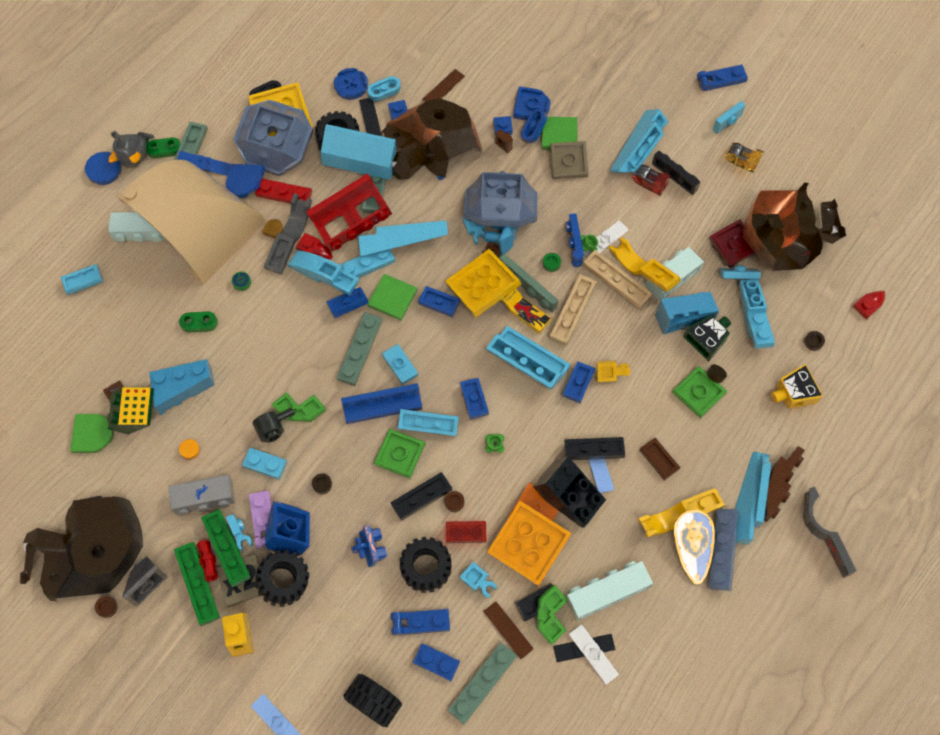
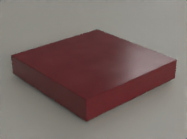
M741 219L709 237V240L729 268L755 254L743 238L744 224Z

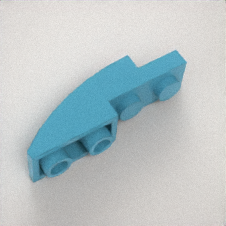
M297 251L288 263V267L317 282L322 281L349 296L359 283V278L343 270L341 265L312 253Z
M759 279L740 280L742 309L749 338H752L755 349L774 347L775 340L766 314L767 305Z

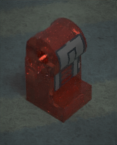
M640 165L633 176L635 183L659 196L662 195L670 178V174L666 172L661 174L652 170L647 165Z

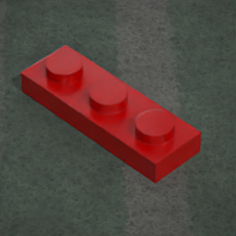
M263 178L259 188L255 191L256 197L291 204L294 193L298 194V199L307 201V198H311L312 195L311 188Z

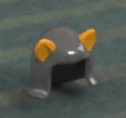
M116 131L111 132V136L115 140L113 142V152L109 156V163L119 161L126 167H136L146 156L148 141L154 138V135L144 132L119 135Z

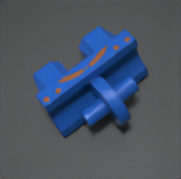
M370 525L364 526L363 530L359 532L360 537L355 539L356 545L351 550L352 553H359L360 559L366 557L368 567H373L377 562L387 557V551L384 546L376 548L374 543L382 539L380 528L370 529Z

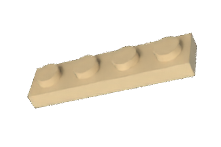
M596 250L583 261L585 268L637 308L641 309L652 297L650 291Z
M579 274L551 332V340L566 346L568 345L597 281Z

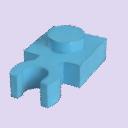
M463 217V223L468 235L474 234V244L478 245V238L480 237L486 242V233L483 232L486 231V226H481Z
M474 562L460 576V579L473 591L476 592L480 588L483 596L488 599L490 594L486 592V588L492 587L495 591L497 589V585L494 582L486 581L489 575Z

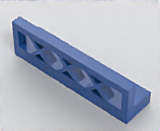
M418 383L341 398L346 424L400 414V409L411 411L423 409Z

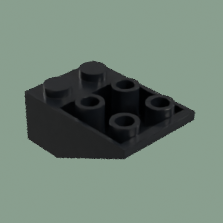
M569 456L556 459L533 486L547 503L581 528H585L606 501L604 496Z

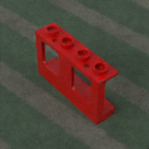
M368 173L306 211L330 252L340 249L346 242L356 239L359 234L372 229L374 225L380 221H385L393 214ZM370 197H374L380 209L362 219L356 210L357 205ZM343 216L349 228L331 239L325 226L336 218Z

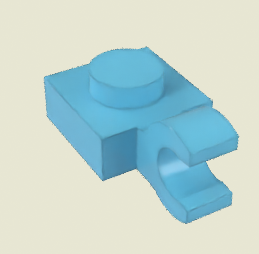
M234 514L226 517L236 539L238 549L243 551L242 543L244 541H248L252 547V539L243 534L242 530H245V526L241 518L237 519Z

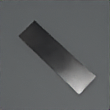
M370 98L360 99L359 102L367 133L382 136L373 100Z
M612 634L592 638L603 653L616 650ZM575 642L553 646L557 663L585 657Z

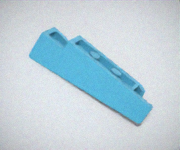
M660 109L646 110L612 165L610 169L612 173L638 171L664 135L661 129L668 123V120Z
M447 220L376 227L377 234L359 236L360 255L365 256L445 236L448 234Z
M752 453L735 509L739 511L737 543L749 545L753 541L754 527H760L764 522L771 470L769 454Z

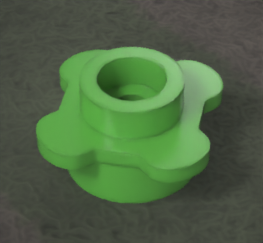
M581 235L583 251L593 252L598 250V240L594 235Z
M502 434L486 435V452L502 453L505 449L503 446L504 436Z

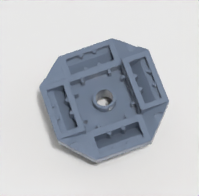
M266 100L245 107L233 140L245 164L263 165L265 172L281 176L286 171L302 163L313 134V129L303 110L272 100ZM271 132H277L275 136H269Z
M503 170L499 173L482 172L478 179L466 189L464 219L472 220L481 226L521 227L530 222H537L538 193L529 185L523 174L506 173Z

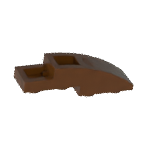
M799 446L793 451L788 460L780 457L770 473L764 516L765 522L770 518L775 519L781 510L778 508L781 502L785 503L791 495L788 492L791 488L788 482L794 475L791 471L794 466L798 468L804 460L802 454L805 450Z

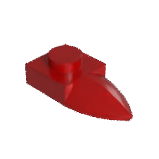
M304 233L296 245L297 251L312 253L328 260L333 258L332 253L321 243L320 239Z
M874 291L865 294L854 304L853 308L867 320L882 306L885 300V291Z

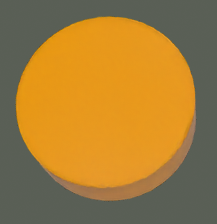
M187 439L180 444L179 452L183 458L192 460L199 455L200 446L195 440Z

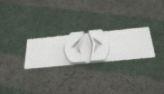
M617 221L609 229L596 237L598 240L597 252L601 253L629 229L622 222ZM583 251L587 257L592 253V251Z
M582 624L569 633L570 637L606 685L619 675Z

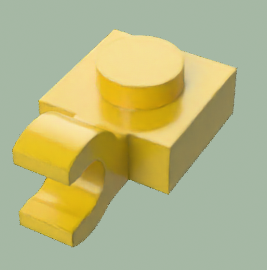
M616 360L596 362L597 382L617 381V376L630 375L628 363L617 365Z

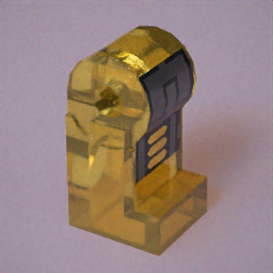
M734 142L731 144L725 157L736 166L754 173L764 151L759 149L754 151L740 143Z

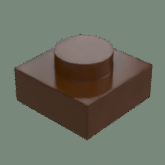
M501 129L495 133V144L506 153H509L513 149V139L508 133L503 132Z

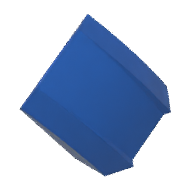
M273 501L266 528L265 546L268 550H280L281 553H284V550H289V554L295 552L297 555H302L309 548L310 512L282 502Z

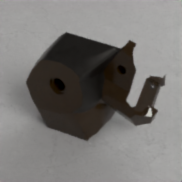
M116 496L73 500L65 517L66 534L40 528L28 532L23 542L26 556L24 571L20 573V584H26L30 580L34 552L39 550L44 553L40 585L43 593L50 601L57 602L55 598L111 592L132 567L143 548L141 525L130 500Z

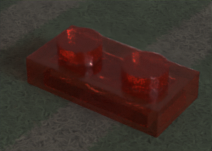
M486 521L446 522V543L487 542Z

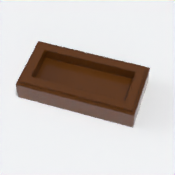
M656 437L640 448L639 451L664 481L680 470V466Z

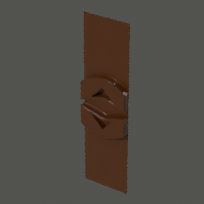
M454 69L422 100L426 102L437 98L441 99L465 75Z
M494 602L483 611L520 659L534 649L497 602Z

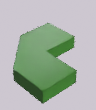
M285 393L272 403L273 408L278 414L292 407L295 415L284 419L289 421L312 422L326 411V408L315 395H312L299 406L288 393Z
M554 584L538 598L536 629L551 645L567 631L554 614L568 599Z

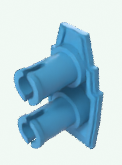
M492 226L493 230H500L502 233L487 230L485 241L499 244L502 256L513 247L518 227Z

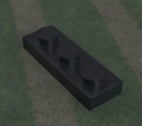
M659 150L654 154L653 166L691 195L698 191L700 181L696 176L691 175L680 164L671 160L667 154H663Z
M624 437L564 440L565 457L569 456L571 460L625 458Z
M441 472L390 503L402 521L452 491V487Z

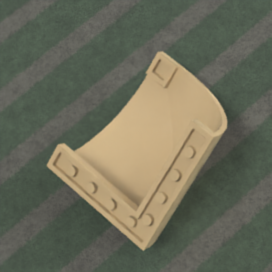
M171 160L149 169L117 196L122 203L137 212L177 250L191 267L189 270L190 275L202 284L266 222L259 212L187 160Z

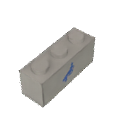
M229 475L168 486L170 507L174 514L178 516H185L197 510L198 512H205L216 506L225 508L230 506L231 503H235L233 483Z

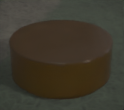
M811 331L805 337L804 343L809 350L818 351L825 344V338L820 332Z
M716 364L711 365L707 370L708 377L716 383H722L727 377L726 371Z
M323 473L316 475L312 480L314 491L321 495L327 494L332 489L331 478Z

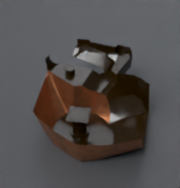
M437 98L412 107L392 121L387 122V127L382 130L385 137L396 139V146L402 148L401 151L396 152L392 161L393 175L400 180L410 179L423 165L433 174L446 178L449 159L477 146L482 149L476 127L468 110L444 99Z
M804 182L798 190H761L747 214L743 238L755 254L773 271L804 269L821 254L823 248L822 241L833 244L846 236L845 227L841 226L837 211L838 205L835 198L832 201L821 202L822 228L819 230L815 226L816 217L813 203L806 191L809 183Z

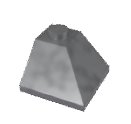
M146 556L144 559L138 560L131 570L123 597L137 607L168 577Z

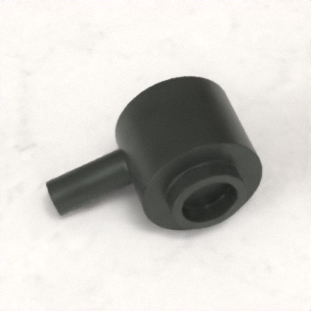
M292 407L277 415L275 412H267L254 419L252 424L261 442L270 443L281 437L284 429L280 421L295 415Z

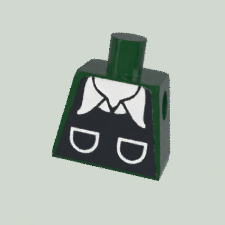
M710 315L686 329L683 338L709 362L728 339L730 332L727 328L731 325V322L725 316L720 320H716Z

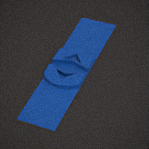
M179 151L177 159L187 160L202 170L228 176L231 166L230 163Z

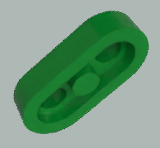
M175 137L151 140L147 144L146 152L151 158L176 156L181 143Z
M209 311L188 312L180 317L179 325L183 331L188 333L209 332L217 327L218 320L216 315Z

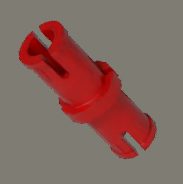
M202 540L197 543L200 554L199 564L202 565L205 581L212 582L218 579L215 567L216 558L212 554L210 541Z

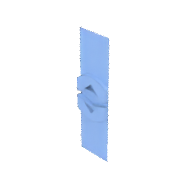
M605 459L589 460L598 491L603 493L614 490Z
M264 694L251 705L276 735H301Z

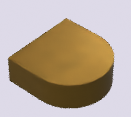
M278 219L267 221L262 234L276 239L277 234L284 229L282 222Z

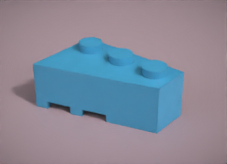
M700 292L661 299L655 316L664 335L691 327L710 315L716 319L719 309L711 292Z
M207 359L149 372L151 388H154V407L160 416L171 407L178 406L187 398L194 397L215 385L212 368Z

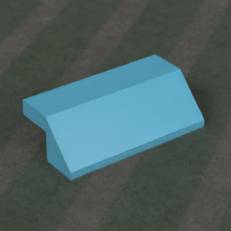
M326 124L321 148L322 165L365 175L368 173L370 176L383 179H391L392 161L396 154V139Z
M506 326L500 335L496 334L486 348L487 351L549 389L555 387L562 380L571 365L509 326Z

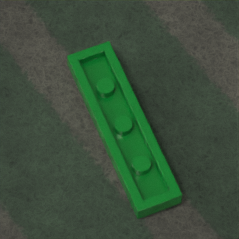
M218 509L201 517L232 588L251 579L221 510Z
M190 542L174 549L199 625L204 626L220 619L221 617L208 581H205L202 565L199 564L200 557L195 543Z

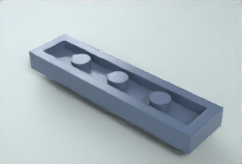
M717 509L709 588L711 590H732L739 511L737 509Z

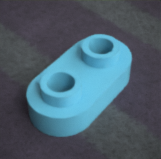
M390 76L371 84L368 87V97L373 101H380L397 94L401 89L400 80L397 77Z

